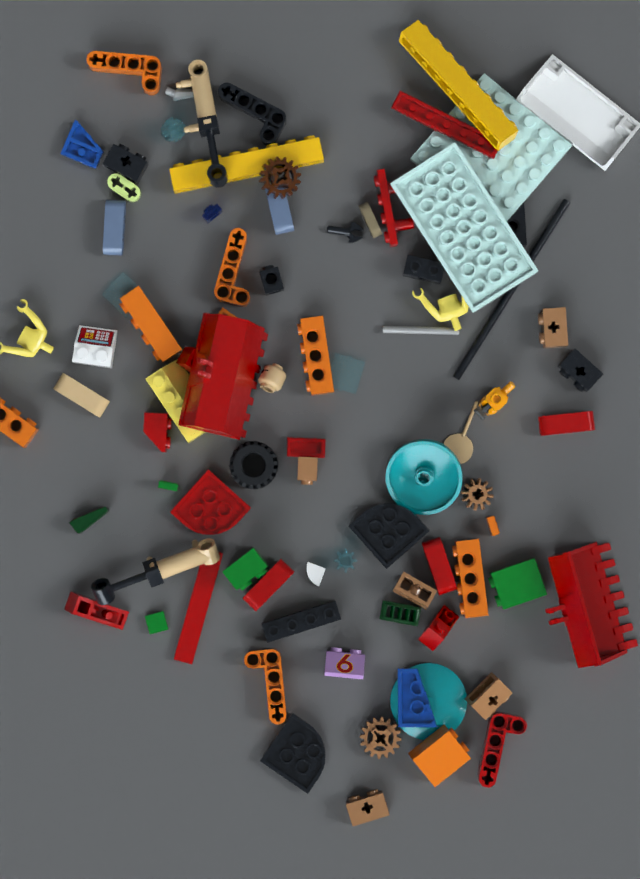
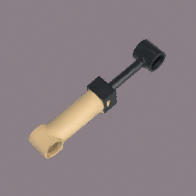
M194 60L188 67L190 79L176 82V88L192 86L198 123L184 127V132L192 133L199 131L201 137L207 136L212 163L207 170L210 184L220 188L227 184L228 175L225 167L219 164L214 135L220 134L209 71L204 61ZM196 70H203L201 74H194ZM215 173H222L220 178H213Z
M206 538L200 542L192 540V548L158 561L155 558L147 557V561L142 562L145 570L143 573L111 584L106 578H100L92 583L91 589L99 605H107L115 599L114 591L146 579L149 580L151 588L163 584V579L202 564L213 565L220 560V554L214 539Z

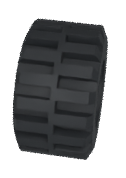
M248 441L239 445L234 450L230 458L229 467L232 477L238 484L248 489H259L272 482L278 470V461L275 453L269 446L258 441ZM258 454L264 459L265 469L262 474L252 477L244 472L242 464L246 456Z

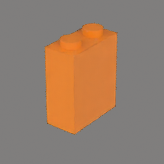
M442 725L408 753L434 787L471 759L467 754L470 751L463 741L459 743L456 740L459 736L452 727L448 730L445 725Z

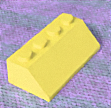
M175 360L145 379L186 441L191 443L206 432L178 425L189 374Z

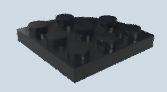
M393 503L378 504L367 509L348 526L386 569L430 531L414 512L402 505Z
M292 713L260 762L308 794L320 777L325 765L324 743L319 733L309 723Z

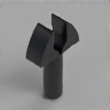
M351 222L349 228L327 227V233L345 235L349 238V243L362 239V237H355L350 233L354 230L363 232V229L355 222Z

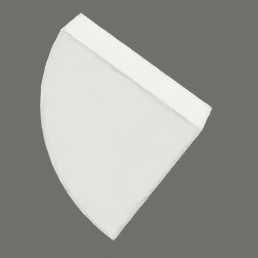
M308 562L307 575L312 583L319 586L326 568Z

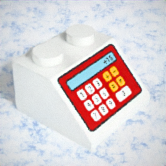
M79 325L72 362L112 368L118 331Z

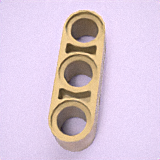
M62 373L53 388L99 418L110 403V401L65 373Z

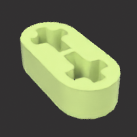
M118 173L109 176L107 184L112 191L129 202H136L140 199L141 191L137 185ZM120 178L119 182L123 187L121 188L118 185L113 187L112 180ZM126 188H128L129 190L136 189V190H135V193L137 194L136 197L131 196V197L129 198V197H128V196H129V193H128L127 191H125V189H126Z

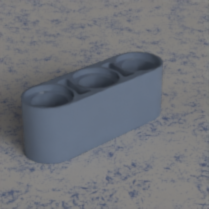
M282 177L278 178L276 183L281 181ZM283 187L277 188L278 190H284ZM273 193L269 196L267 195L275 234L279 235L294 231L287 196L281 199L280 195H278L274 199Z
M106 200L103 255L123 256L126 201Z

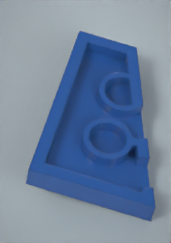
M418 668L398 669V727H438Z

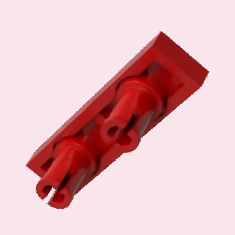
M379 169L376 172L377 175L374 176L375 187H379L380 194H377L379 206L382 205L384 212L380 213L382 224H386L387 229L384 232L385 243H389L390 247L398 246L397 231L414 229V222L412 218L399 220L393 218L390 196L395 191L386 179L385 169Z

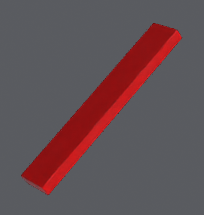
M399 91L391 109L489 158H495L498 151L477 128Z
M219 552L220 560L213 565L202 564L199 567L174 660L193 664L223 557L221 552Z

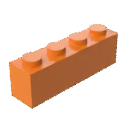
M137 286L120 298L122 303L119 305L125 314L127 312L133 317L130 320L136 330L138 328L141 329L143 332L141 337L146 345H152L154 348L152 354L157 361L162 360L164 363L182 351V348L140 286Z

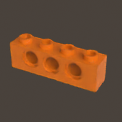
M323 316L300 319L301 323L297 324L298 334L303 335V342L300 343L301 354L306 356L303 368L304 373H308L309 380L305 381L307 392H311V396L334 393ZM310 332H315L318 335V339L315 342H310L307 339V335ZM318 351L321 354V358L318 361H312L310 359L311 352ZM315 370L323 372L324 376L321 380L313 378L312 374Z
M0 397V410L3 409L6 412V417L0 420V431L23 448H26L39 431L35 427L37 423L30 418L26 420L22 418L19 410L13 406L8 408L4 405L6 401ZM15 421L21 422L22 426L19 431H14L12 428V424Z
M479 539L455 541V545L452 546L453 557H457L458 563L454 565L455 575L460 578V584H457L458 595H462L463 602L459 603L460 614H464V618L489 616ZM465 554H470L473 558L472 563L469 565H465L462 562V557ZM468 573H472L475 576V581L472 584L465 582V575ZM471 592L477 594V600L474 603H469L467 600V595Z

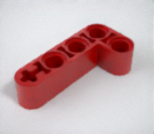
M495 712L489 718L478 771V780L483 787L490 788L496 783L506 732L522 734L526 731L527 723L522 717L504 712ZM497 716L503 717V724L500 726H496L493 723L494 718ZM516 720L522 721V727L519 730H515L512 727L513 722ZM493 735H498L500 738L499 743L496 745L490 744V737ZM489 754L496 756V760L492 764L486 762V757ZM484 766L490 768L489 776L492 778L487 782L482 778L487 775V769Z

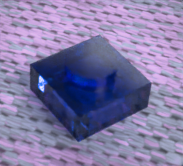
M211 204L203 211L204 214L202 216L208 224L223 211L218 204L215 206Z

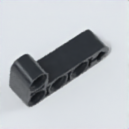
M231 83L221 84L218 89L221 101L264 123L260 132L261 141L264 145L276 143L286 125V114L284 111ZM229 89L231 95L227 94L225 97L223 91L227 92ZM247 98L249 103L246 106H242L239 104V100ZM259 106L266 108V112L262 115L256 113V109ZM280 115L283 117V121L278 124L274 123L273 117ZM266 132H272L274 134V138L272 140H266L264 139V134Z

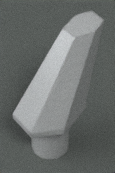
M167 87L165 93L172 96L173 101L194 97L193 90L186 88H177L175 90Z

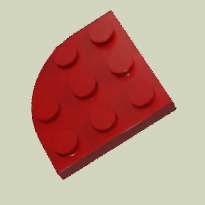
M208 469L170 513L183 525L196 533L215 535L226 532L234 527L251 507Z

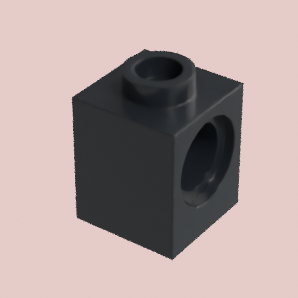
M273 265L263 267V271H260V276L266 296L284 291L278 267ZM268 275H275L277 281L274 284H268L266 282Z

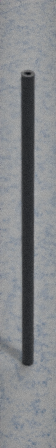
M564 199L530 252L529 257L533 262L570 204L568 200ZM519 284L503 295L453 377L460 380Z

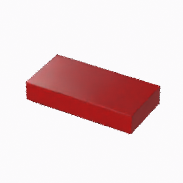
M287 437V457L325 458L326 439Z

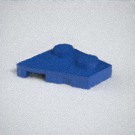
M75 120L60 154L97 169L104 152L80 123Z

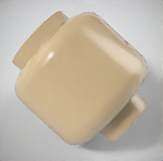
M276 363L266 365L258 378L261 389L269 393L279 391L286 379V373L283 371V367Z

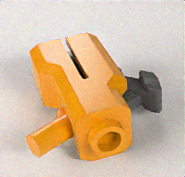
M510 381L502 389L494 387L479 401L478 406L481 409L476 408L474 412L481 420L486 418L485 413L487 416L495 414L507 403V394L516 387L515 384Z

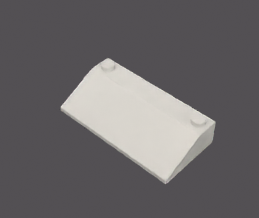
M553 54L516 98V101L529 109L604 171H606L640 128V123Z

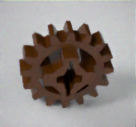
M276 157L274 161L269 159L267 161L268 165L264 164L262 166L265 171H260L259 175L263 176L259 180V183H264L262 190L268 189L267 195L269 196L273 193L274 199L278 195H280L281 199H284L286 194L289 197L292 196V191L296 192L298 190L295 185L301 183L297 179L301 176V173H296L299 167H293L292 160L287 163L286 157L282 161H280L279 157ZM284 172L281 181L276 183L279 175ZM283 187L284 190H278L277 188Z

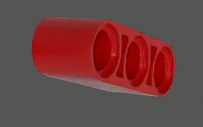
M593 411L538 417L540 436L595 430Z
M437 537L422 542L438 594L442 595L457 590L441 538Z
M280 559L242 599L257 611L295 571Z

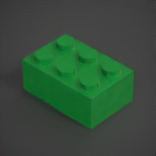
M254 547L222 572L236 590L240 588L243 591L253 583L251 581L253 577L256 576L258 579L268 571L266 567L269 565Z

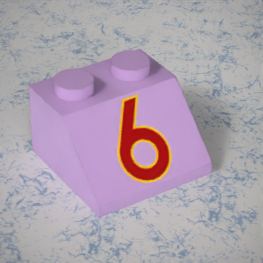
M331 647L330 650H326L324 676L363 679L365 654H362L361 650L358 649L342 652V648Z

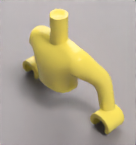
M420 288L422 291L420 296H416L414 290L412 291L414 298L420 300L427 311L438 322L451 320L454 331L462 329L458 317L467 313L469 308L462 296V303L456 294L437 300L439 305L438 311L425 297L422 288Z
M21 299L20 302L26 306L24 308L17 306V310L21 313L24 312L37 329L25 326L17 341V344L23 348L5 346L0 342V355L6 352L24 357H34L39 349L51 354L54 347L44 342L47 336L46 327L40 318L28 307L27 301Z

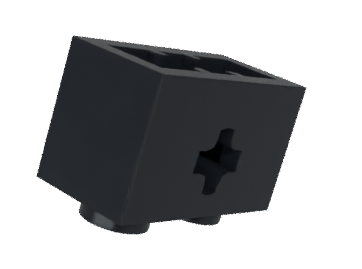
M113 144L103 162L104 167L138 185L149 165L145 161L146 157L139 153L134 155L128 152L130 149L122 144H119V146ZM129 159V161H130L131 164H130V165L127 164V165L124 167V164H123L122 161H123V160L127 161V160Z
M408 255L403 276L440 284L444 268L440 262Z
M573 349L558 366L561 369L559 373L566 379L570 377L575 382L573 385L581 392L583 390L585 392L589 391L603 375L597 367L576 349ZM575 368H577V369L582 368V369H583V370H582L583 376H582V375L577 376V375H576L577 370H576Z

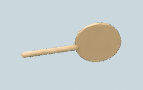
M478 401L474 402L462 434L450 435L444 441V445L454 452L460 464L468 461L473 453V444L465 435L475 413L474 410L477 408Z

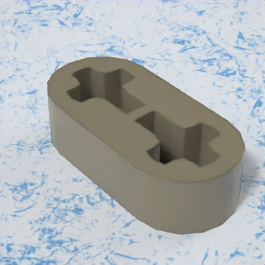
M368 202L359 205L360 212L372 237L376 238L382 235Z

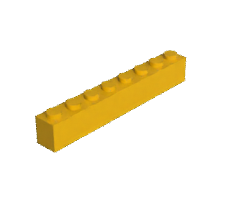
M417 20L401 31L399 37L400 44L497 151L515 139L518 133L515 123L510 121L504 115L503 110L492 102L491 97L484 93L479 87L478 82L472 79L467 74L466 69L454 60V56L444 49L440 40L430 33L425 24Z
M314 135L304 137L303 141L296 142V139L285 141L284 145L278 146L277 143L266 145L265 149L259 150V147L250 148L246 153L240 154V151L231 152L227 157L218 155L219 164L225 167L228 175L227 183L261 176L259 175L260 171H265L262 166L264 164L268 165L267 161L269 159L274 161L276 157H279L280 161L286 157L287 163L292 160V166H298L299 168L324 163L320 138H315ZM211 158L208 161H203V159L191 161L192 164L184 165V163L174 164L173 168L169 169L174 193L177 194L212 186L207 175V170L212 165ZM215 173L213 178H220L222 173Z

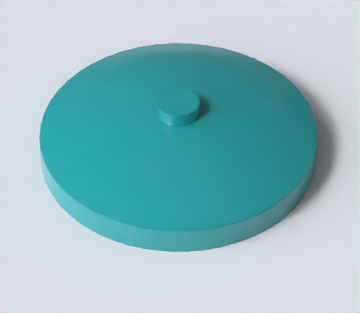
M417 439L405 443L393 453L387 465L385 479L388 492L398 505L410 509L415 514L431 515L445 510L456 500L462 487L463 472L457 456L447 446L430 439Z
M420 663L411 666L410 668H418L438 727L400 728L410 736L425 740L442 725H445L448 730L451 727L455 730L461 724L467 709V701L465 700L467 694L459 677L449 668L437 663ZM398 678L393 685L390 696L391 711L397 724Z

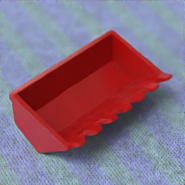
M203 313L179 426L240 440L241 437H246L247 431L243 429L244 421L249 422L250 414L246 413L247 406L253 405L254 398L250 397L251 389L256 390L257 388L254 375L255 373H260L261 366L257 364L258 357L264 356L265 351L261 349L262 340L267 341L268 334L264 332V327L258 326L246 319L223 314Z
M597 542L548 557L560 605L547 608L545 611L549 614L558 610L562 611L563 617L553 618L548 622L549 625L565 622L578 668L601 666L628 653L627 649L638 646L636 639L624 641L622 633L633 630L632 623L620 625L618 617L629 614L628 608L615 609L613 602L624 598L623 591L615 593L610 591L609 585L620 582V578L618 575L606 577L605 569L615 566L614 559L606 561L601 559L600 553L611 550L610 543L598 545Z

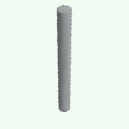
M383 326L382 333L459 335V330L454 331L453 327Z

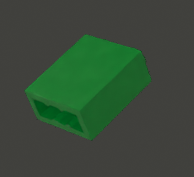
M535 558L490 572L489 584L491 589L495 588L497 593L494 596L498 607L501 606L503 610L547 595Z

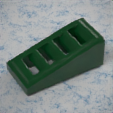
M99 508L75 518L69 523L77 534H81L107 514L109 508Z
M383 600L379 619L418 627L421 607ZM388 605L391 606L390 617L386 616ZM395 607H399L397 618H393ZM403 608L407 609L405 620L401 619ZM411 610H414L413 621H409Z

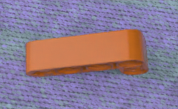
M92 51L87 55L86 61L92 71L142 76V87L146 94L156 95L160 90L162 65L155 56ZM95 58H98L99 61L96 63V65H94L92 61H95ZM113 59L120 61L116 67L110 66V62ZM137 61L139 65L137 68L132 69L129 67V63ZM155 62L158 64V67L155 70H149L148 65ZM153 81L156 83V86L153 89H147L146 84Z
M241 228L233 229L229 235L214 294L220 302L245 307L250 302L249 292L244 288L235 286L247 243L246 232ZM238 233H241L243 240L240 239L238 242V247H241V249L235 247L236 239L234 236H237ZM232 251L239 254L238 259L234 261L228 258L229 253ZM225 270H232L234 272L231 279L223 277ZM221 288L228 290V295L224 298L218 296V291ZM239 293L247 295L245 302L240 303L236 300Z
M275 648L251 650L244 657L245 665L253 669L264 668L269 718L274 724H282L286 719L287 712L281 654ZM270 652L276 653L278 656L277 661L269 662L267 654ZM250 654L257 655L258 663L250 664L248 656ZM277 672L280 676L279 680L276 682L271 681L268 677L269 673ZM279 691L282 697L280 700L274 701L270 696L271 693ZM282 703L283 706H279V712L283 713V716L280 717V720H277L272 715L275 714L276 708L275 706L271 707V704L279 705Z

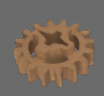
M383 716L380 717V721L373 717V723L366 721L368 727L361 728L365 733L359 736L364 739L360 744L361 746L366 745L364 752L370 750L371 757L377 754L378 759H380L381 755L384 754L388 758V752L394 755L393 748L400 747L396 742L401 741V737H397V734L401 732L394 729L397 726L396 723L390 724V718L385 722ZM376 725H385L387 727L378 729ZM370 731L373 735L372 740L368 743L367 736ZM374 731H376V732L379 733L380 735L385 734V735H384L385 743L382 742L381 740L376 741V740H377V736H376V733H375ZM391 733H393L392 744H390V742L388 741L389 735H391ZM382 746L385 750H376L374 748Z

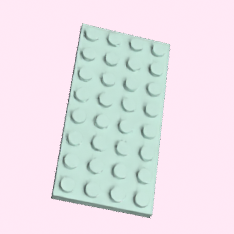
M456 142L390 183L472 313L538 272L533 261Z

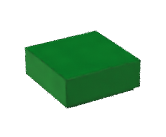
M160 480L158 488L178 492L179 485Z
M164 611L145 616L150 635L169 629Z

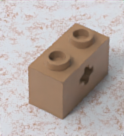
M566 307L542 309L541 313L538 314V324L542 325V333H539L540 344H543V348L567 347ZM551 323H553L554 327H557L554 333H552L551 329H548Z
M298 457L297 480L301 481V485H313V481H317V457Z
M403 572L393 592L426 610L437 590Z
M491 672L465 700L486 720L496 712V709L502 703L509 699L512 692Z
M378 789L368 791L367 795L363 797L359 795L349 797V801L346 802L352 826L390 815L383 791L378 792ZM365 802H368V805H372L369 811H366L365 808L362 809Z

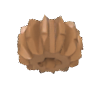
M481 478L477 479V485H475L473 479H470L471 487L465 483L464 487L468 491H461V494H467V497L462 498V501L469 500L466 505L467 508L474 503L473 510H477L478 504L481 510L485 509L483 502L487 505L491 504L487 498H493L494 495L487 494V492L492 491L493 488H485L488 485L487 481L481 485ZM477 489L480 490L479 493L482 492V497H478V500L474 499L475 496H472V492H476Z

